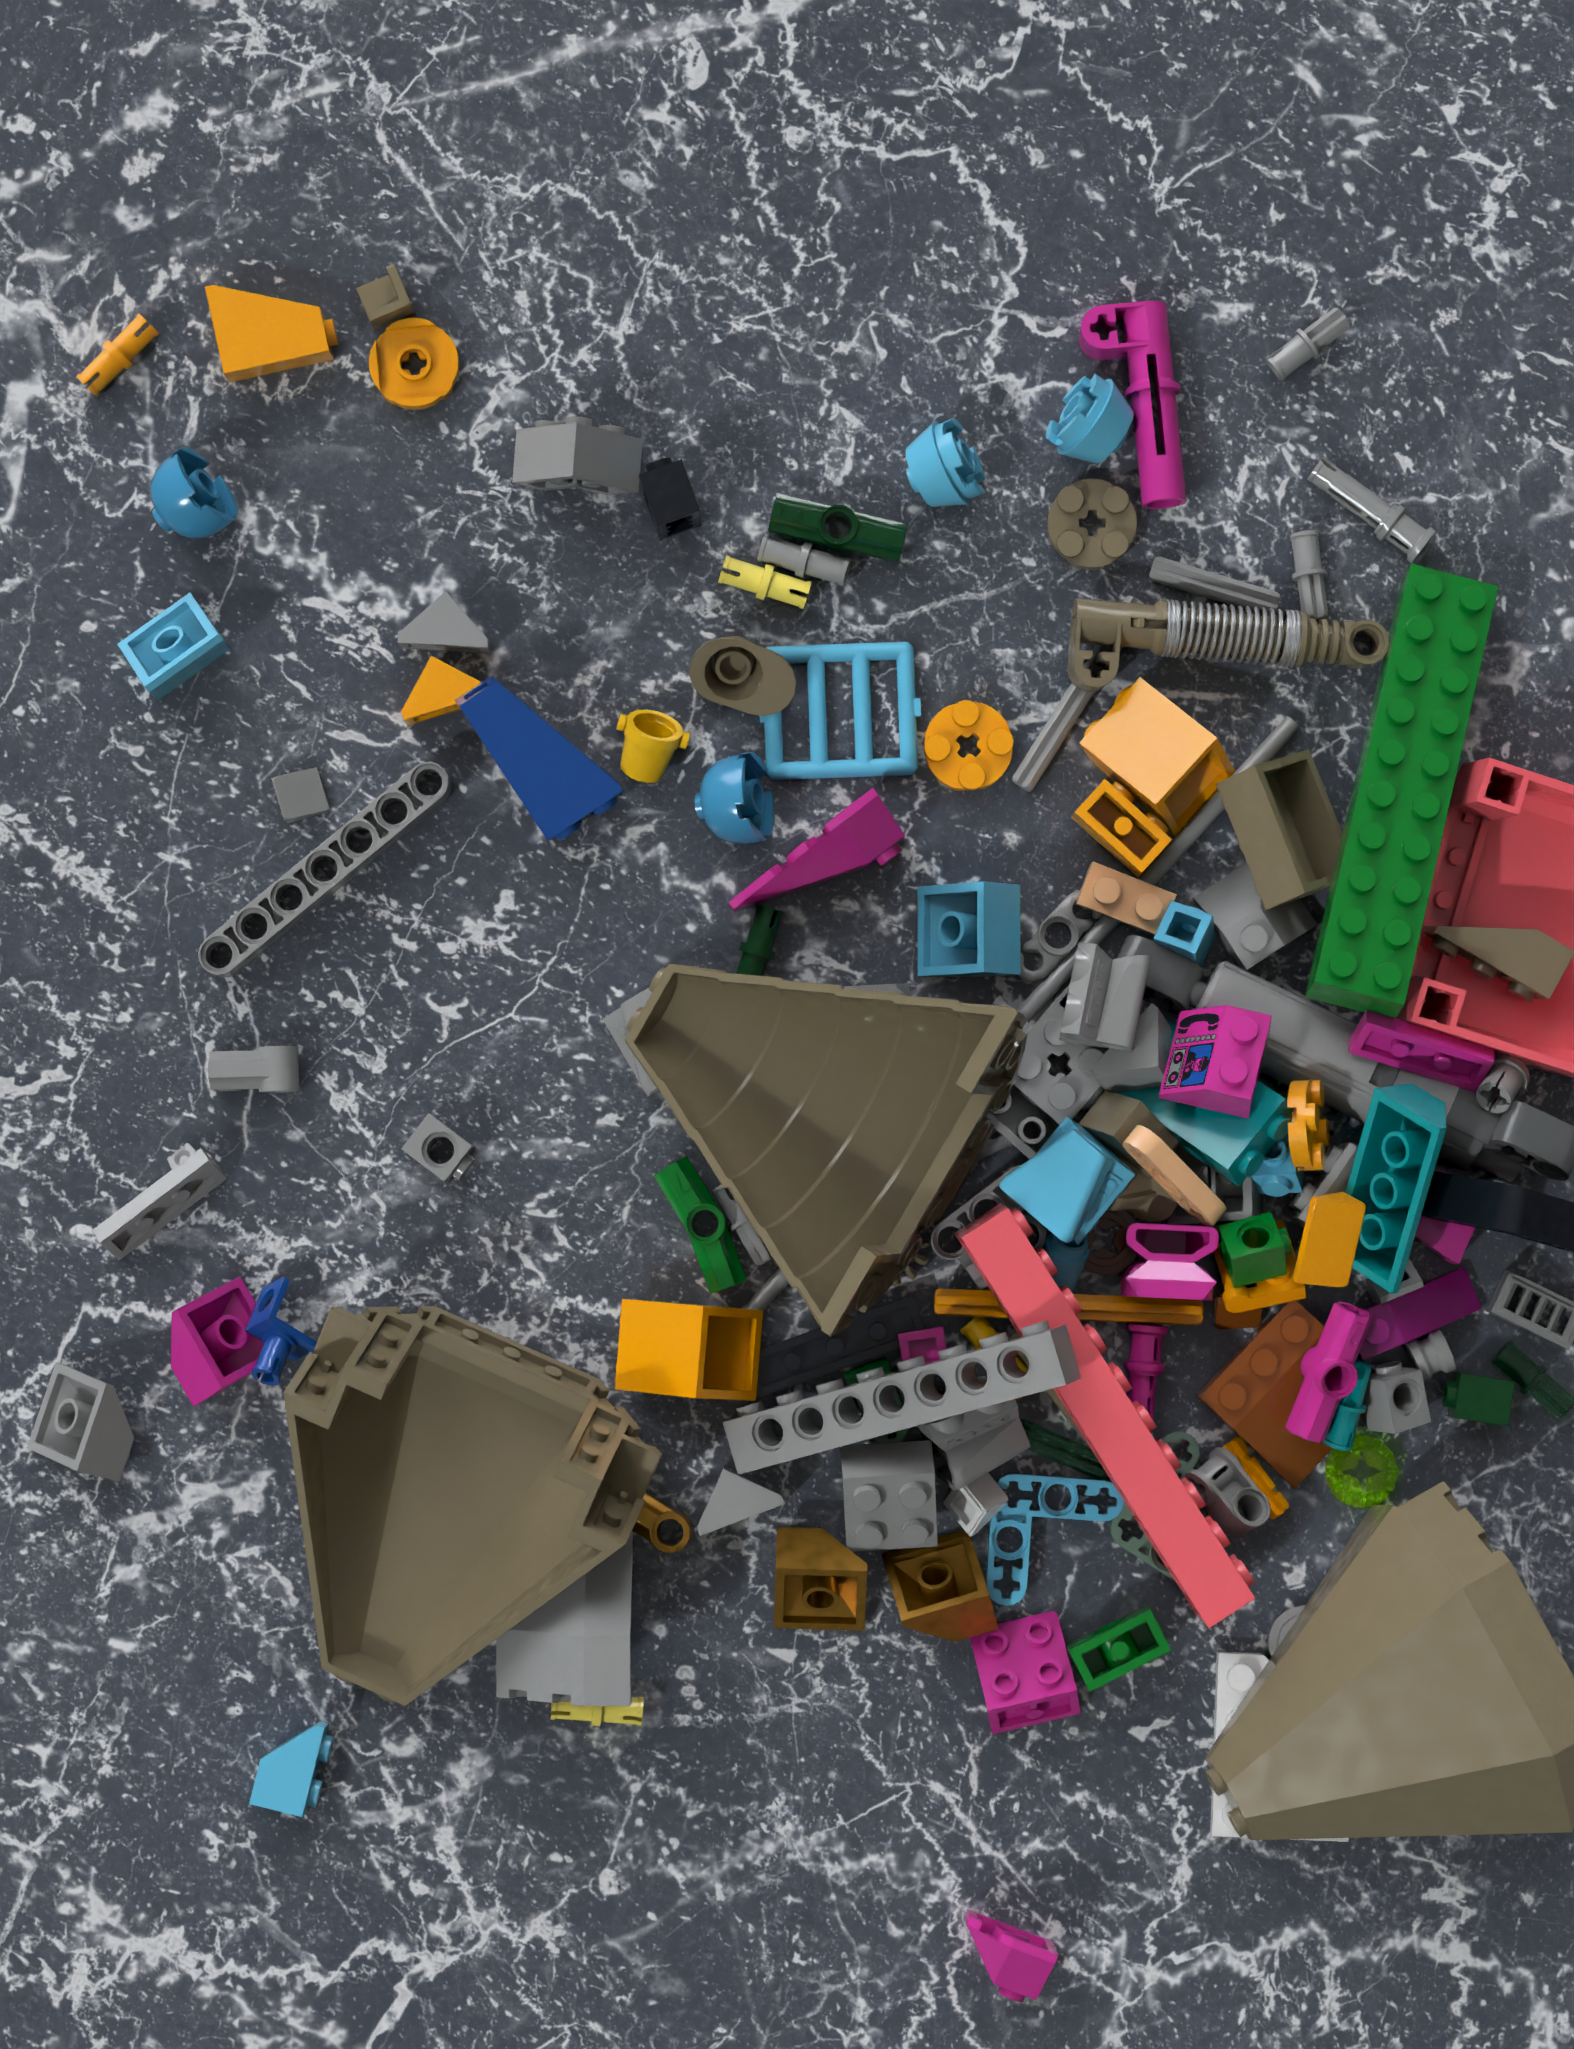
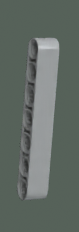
M422 762L412 768L208 936L200 945L198 952L199 962L207 972L221 978L231 977L242 970L448 799L452 790L451 779L445 769L434 762ZM427 773H435L442 778L441 789L434 795L427 796L419 791V781ZM396 801L406 804L407 815L402 822L390 824L385 821L384 811L388 804ZM358 830L369 831L372 835V844L363 853L352 852L349 847L350 837ZM327 858L335 860L337 864L335 877L326 882L318 881L314 872L317 863ZM289 887H297L302 892L303 899L301 904L294 910H284L280 905L282 892ZM260 915L265 917L267 921L266 933L259 939H249L245 933L247 921L254 916ZM221 944L229 945L232 950L231 962L224 968H215L210 959L212 950Z

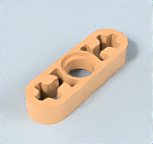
M1137 1125L1122 1143L1125 1150L1199 1223L1207 1227H1213L1227 1210L1225 1204L1159 1136L1148 1128Z

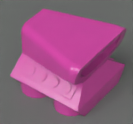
M1145 1223L1129 1225L1126 1231V1244L1141 1261L1132 1264L1126 1269L1124 1274L1118 1277L1121 1281L1120 1296L1213 1300V1287L1217 1282L1211 1278L1207 1270L1202 1266L1196 1265L1194 1262L1216 1250L1219 1240L1218 1231L1214 1227Z

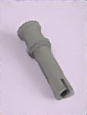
M1325 456L1307 478L1309 482L1321 488L1337 502L1375 529L1373 533L1376 534L1377 539L1380 541L1386 539L1407 554L1406 560L1410 563L1414 562L1436 532L1432 527L1425 529L1407 516L1402 505L1394 504L1391 506L1386 501L1380 499Z

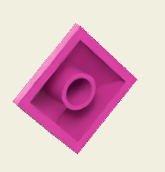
M241 1276L172 1312L171 1369L193 1407L250 1376L264 1345L263 1341L245 1331L256 1302Z

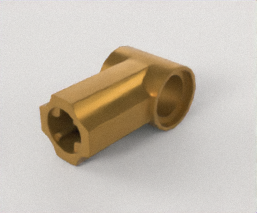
M646 1492L643 1497L645 1503L632 1531L650 1541L659 1551L665 1553H675L685 1548L691 1542L694 1535V1525L691 1519L685 1513L674 1510ZM666 1519L677 1520L683 1528L682 1540L677 1544H670L662 1539L660 1527Z

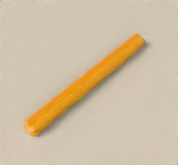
M939 1288L935 1291L934 1311L937 1315L1008 1318L990 1290ZM1073 1294L1083 1309L1082 1312L1076 1315L1079 1321L1195 1326L1201 1325L1203 1321L1204 1307L1202 1300Z

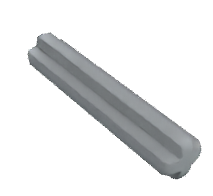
M1160 556L1153 560L1149 573V579L1153 582L1229 605L1232 604L1236 607L1240 605L1243 609L1249 606L1251 611L1256 606L1259 612L1264 607L1267 612L1270 608H1273L1276 613L1280 601V594L1276 591Z

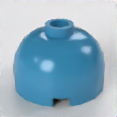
M180 448L164 460L155 470L150 487L151 500L155 508L152 513L157 523L166 531L173 530L181 536L193 539L208 538L235 520L233 517L238 514V506L234 495L221 475L216 477L214 482L211 476L204 470L210 463L200 454L189 448Z
M754 752L736 754L717 761L708 768L701 782L700 792L695 795V809L698 817L705 819L707 826L717 837L733 844L765 841L767 839L764 836L771 835L775 818L772 789L766 790L765 793L763 792L760 777L767 776L765 765Z

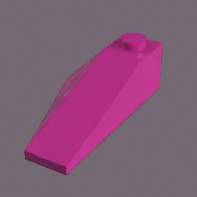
M872 788L826 823V827L822 830L823 834L817 838L813 836L801 843L786 857L787 861L781 866L779 864L773 866L728 902L729 907L735 913L756 906V904H762L867 868L875 861L882 867L903 851L898 844L904 840L905 835L877 792Z

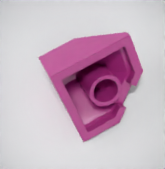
M967 1909L964 1917L966 1925L993 1984L999 1986L998 1993L1018 2002H1023L1025 1996L1037 2000L1058 1958L1053 1941Z

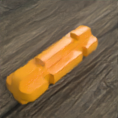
M1235 1437L1223 1445L1222 1448L1230 1451L1238 1459L1243 1470L1260 1491L1266 1495L1271 1509L1269 1518L1275 1519L1289 1508V1503L1281 1492L1274 1490L1276 1485L1255 1456L1250 1457L1248 1454L1250 1450L1244 1441L1239 1437Z

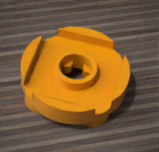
M405 318L389 325L385 329L386 331L379 336L377 342L375 340L369 354L371 378L386 401L404 409L420 410L432 407L441 400L448 398L458 379L460 368L459 356L453 340L436 324L422 318ZM410 353H418L420 360H427L426 367L421 368L418 375H411L408 369H402V362L409 361Z
M963 700L943 708L931 720L925 733L924 754L928 769L941 784L953 790L974 791L990 787L1003 776L1012 759L1014 740L1006 720L999 712L986 704ZM973 735L978 738L976 747L981 752L976 757L969 753L963 758L957 753L961 746L956 740L960 736L968 739Z
M1322 1080L1291 1081L1289 1085L1287 1108H1293L1292 1122L1287 1123L1288 1140L1292 1163L1294 1167H1298L1297 1171L1324 1170L1325 1168L1324 1146L1330 1145V1126L1328 1119H1320L1319 1107L1324 1106V1085Z

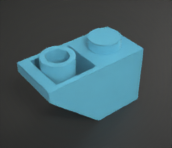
M319 1721L268 1752L260 1759L249 1802L250 1805L303 1817L306 1814L309 1806L316 1808L323 1781L316 1779L319 1763L328 1762L334 1736L327 1735L328 1722Z

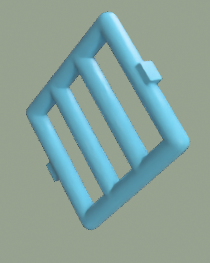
M878 642L766 647L783 656L789 664L807 663L810 761L784 762L782 710L776 714L759 716L760 723H764L766 773L770 779L793 780L913 775L917 772L916 718H921V700L916 698L914 648L911 643ZM896 660L900 758L873 759L869 661ZM852 661L855 759L828 760L825 662Z

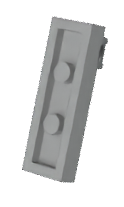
M186 1143L167 1158L171 1171L92 1230L100 1244L118 1260H121L227 1179L221 1168L201 1148L196 1151L189 1143Z

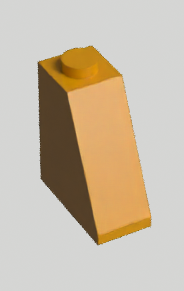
M217 285L205 287L223 373L229 383L334 360L331 346L339 345L333 318L325 320L320 307Z

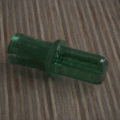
M1511 1340L1491 1360L1494 1365L1496 1364L1521 1387L1520 1393L1523 1395L1526 1393L1530 1394L1554 1417L1560 1419L1572 1409L1574 1397L1545 1373L1547 1367L1536 1365Z

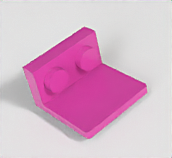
M1050 1611L999 1623V1629L970 1638L992 1734L1081 1714L1077 1687L1057 1612Z

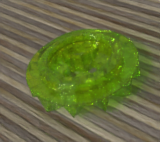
M1355 1435L1351 1451L1333 1448L1328 1455L1325 1465L1326 1481L1333 1495L1341 1502L1358 1508H1366L1382 1503L1395 1489L1399 1471L1393 1452L1379 1439L1367 1435ZM1360 1452H1363V1458L1367 1466L1381 1470L1380 1473H1374V1475L1366 1478L1364 1491H1362V1485H1359L1357 1477L1343 1474V1470H1350V1468L1358 1466Z

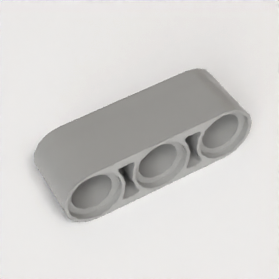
M1021 1165L1007 1170L936 1224L931 1231L929 1241L932 1251L939 1258L957 1260L967 1254L963 1246L954 1253L944 1252L939 1247L937 1238L940 1231L946 1227H954L959 1230L974 1221V1208L979 1201L988 1199L996 1205L1002 1204L1006 1206L1009 1210L1014 1207L1016 1210H1020V1212L1025 1210L999 1187L1004 1177Z

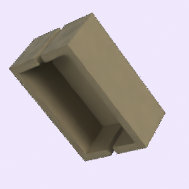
M1309 749L1255 765L1216 783L1222 798L1223 807L1228 813L1238 838L1240 850L1245 856L1255 881L1256 890L1261 896L1266 910L1330 888L1343 833Z

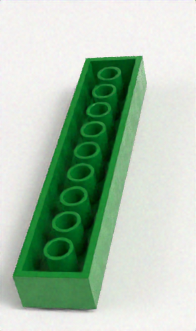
M1412 563L1400 583L1388 635L1389 647L1381 665L1305 997L1364 1013L1366 1010H1370L1392 1018H1396L1405 1005L1498 591V586Z

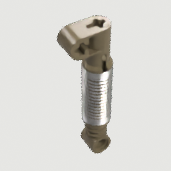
M1075 598L1071 613L1067 670L1069 679L1079 690L1086 692L1098 691L1112 682L1117 675L1120 647L1150 649L1154 655L1166 656L1167 658L1169 656L1177 658L1180 655L1183 659L1188 656L1189 659L1196 657L1198 660L1204 658L1208 661L1212 658L1213 661L1220 659L1222 662L1228 660L1231 663L1234 660L1237 663L1244 661L1246 664L1251 661L1254 665L1258 662L1264 665L1267 662L1270 666L1275 663L1278 667L1285 666L1291 668L1301 667L1305 662L1311 663L1314 658L1315 663L1322 664L1325 660L1326 664H1334L1336 661L1338 665H1345L1353 669H1363L1385 656L1389 647V636L1382 625L1369 619L1358 622L1342 620L1340 624L1338 620L1332 619L1329 623L1327 619H1319L1317 622L1315 618H1310L1306 612L1294 611L1292 609H1286L1284 613L1281 609H1278L1275 613L1273 608H1270L1267 612L1263 607L1259 612L1256 606L1252 611L1249 606H1246L1243 611V608L1239 605L1235 611V607L1232 604L1227 610L1225 604L1219 609L1217 603L1211 608L1209 603L1203 607L1201 602L1195 606V603L1191 601L1189 606H1187L1186 601H1183L1180 605L1178 600L1174 601L1172 599L1170 601L1168 599H1159L1152 605ZM1357 633L1364 634L1371 641L1372 649L1368 656L1359 654L1353 646V639ZM1080 643L1109 646V652H1101L1095 656V665L1102 666L1103 671L1096 674L1094 678L1091 677L1090 669L1083 668V664L1092 658L1093 651L1079 650Z

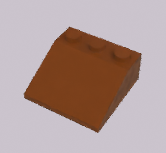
M1297 1300L1279 1304L1195 1395L1294 1489L1333 1449L1325 1445L1323 1441H1320V1443L1308 1441L1292 1434L1285 1428L1305 1378L1301 1373L1300 1367L1302 1358L1309 1349L1318 1345L1324 1326Z

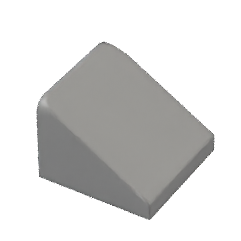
M317 767L271 778L282 816L286 823L330 811Z

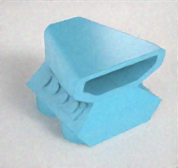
M1066 1117L1038 1153L1005 1176L1000 1182L999 1187L1061 1241L1066 1243L1074 1241L1079 1245L1087 1233L1097 1226L1099 1219L1114 1200L1125 1192L1128 1183L1135 1176V1173L1125 1162L1086 1129L1069 1117Z

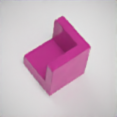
M943 1326L898 1334L902 1361L923 1355L925 1363L940 1360L938 1351L946 1349Z

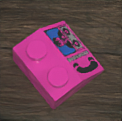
M1228 1005L1180 1011L1159 1098L1249 1119L1270 1035L1272 1015Z

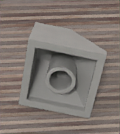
M1247 863L1192 898L1200 910L1213 915L1216 936L1234 964L1244 970H1248L1317 925L1301 899L1266 910L1261 896L1256 890L1255 881Z
M56 1362L27 1448L75 1471L120 1481L124 1467L130 1457L134 1436L114 1386L65 1364Z

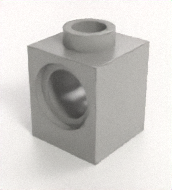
M430 1113L427 1114L401 1148L447 1183L452 1177L460 1180L475 1161V1158L469 1155L475 1146ZM439 1138L449 1139L454 1146L452 1158L443 1164L436 1163L430 1156V1147Z
M1389 1361L1376 1365L1375 1372L1369 1376L1363 1399V1405L1367 1407L1365 1416L1368 1430L1397 1434L1431 1422L1422 1370L1402 1367L1401 1361Z

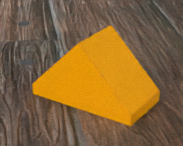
M431 656L401 711L404 722L408 726L461 710L455 700L481 682Z

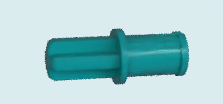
M1356 1359L1354 1364L1358 1374L1357 1385L1347 1397L1340 1400L1326 1438L1323 1441L1325 1445L1342 1451L1352 1450L1360 1415L1365 1413L1367 1408L1362 1403L1371 1373L1370 1363Z

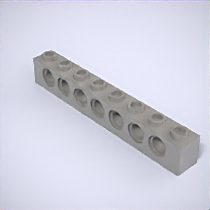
M1048 1320L1021 1328L1023 1337L1008 1340L1006 1332L980 1339L981 1348L969 1352L966 1351L964 1344L938 1351L940 1360L925 1363L923 1355L898 1362L899 1371L887 1375L884 1374L883 1367L856 1374L858 1383L844 1386L843 1380L840 1378L817 1385L818 1394L805 1398L802 1390H797L776 1397L778 1405L764 1409L762 1401L736 1408L738 1417L723 1422L738 1475L1057 1388L1081 1379V1374L1066 1324L1051 1329ZM1018 1351L1023 1352L1029 1360V1370L1027 1373L1022 1371L1016 1363ZM976 1363H980L986 1369V1384L981 1383L975 1375L974 1368ZM935 1374L939 1375L945 1382L946 1391L944 1395L938 1393L934 1387L933 1379ZM894 1386L899 1387L904 1394L905 1402L903 1407L897 1404L893 1398ZM854 1397L859 1399L863 1405L864 1414L862 1418L853 1410L852 1401ZM813 1409L818 1410L823 1417L822 1429L813 1421ZM774 1420L783 1429L782 1440L774 1434L772 1427Z

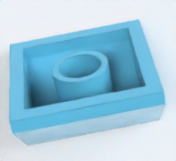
M190 592L117 644L144 687L158 701L231 650Z

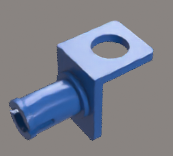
M281 1277L262 1288L245 1330L264 1342L256 1365L251 1372L252 1376L257 1380L260 1378L261 1373H264L260 1382L272 1386L279 1384L288 1357L292 1360H297L309 1354V1352H313L317 1344L312 1338L276 1317L290 1281L285 1277ZM272 1295H273V1298H272L271 1302H270L269 1305L265 1308L267 1302L269 1301V1299H270V1298L272 1297Z

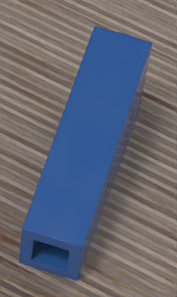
M493 675L455 700L547 840L555 836L558 840L569 836L580 827L578 822L580 819L592 811L595 815H599L618 802L615 796L623 792L618 782Z

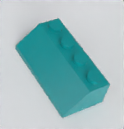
M1413 1083L1374 1089L1345 1193L1366 1205L1352 1268L1391 1294L1399 1292L1447 1128L1445 1102Z

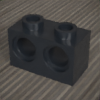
M667 457L646 465L645 469L647 472L639 474L641 490L659 540L702 526L700 509L682 459L672 462L671 458Z

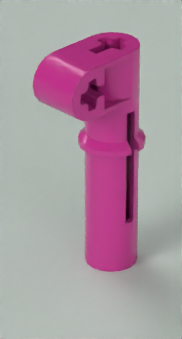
M1140 301L1093 307L1082 319L1078 341L1082 351L1094 360L1127 358L1130 386L1125 390V397L1131 400L1134 412L1133 422L1142 507L1147 509H1164L1183 505L1187 502L1176 402V395L1181 392V386L1174 380L1167 305L1162 301ZM1124 319L1126 343H1118L1117 330H1114L1116 320ZM1096 326H1104L1105 332L1109 333L1107 340H1100L1099 334L1095 332ZM1153 364L1162 455H1157L1148 372V365Z

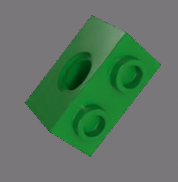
M1147 1605L1066 1645L1089 1692L1171 1651L1151 1609Z

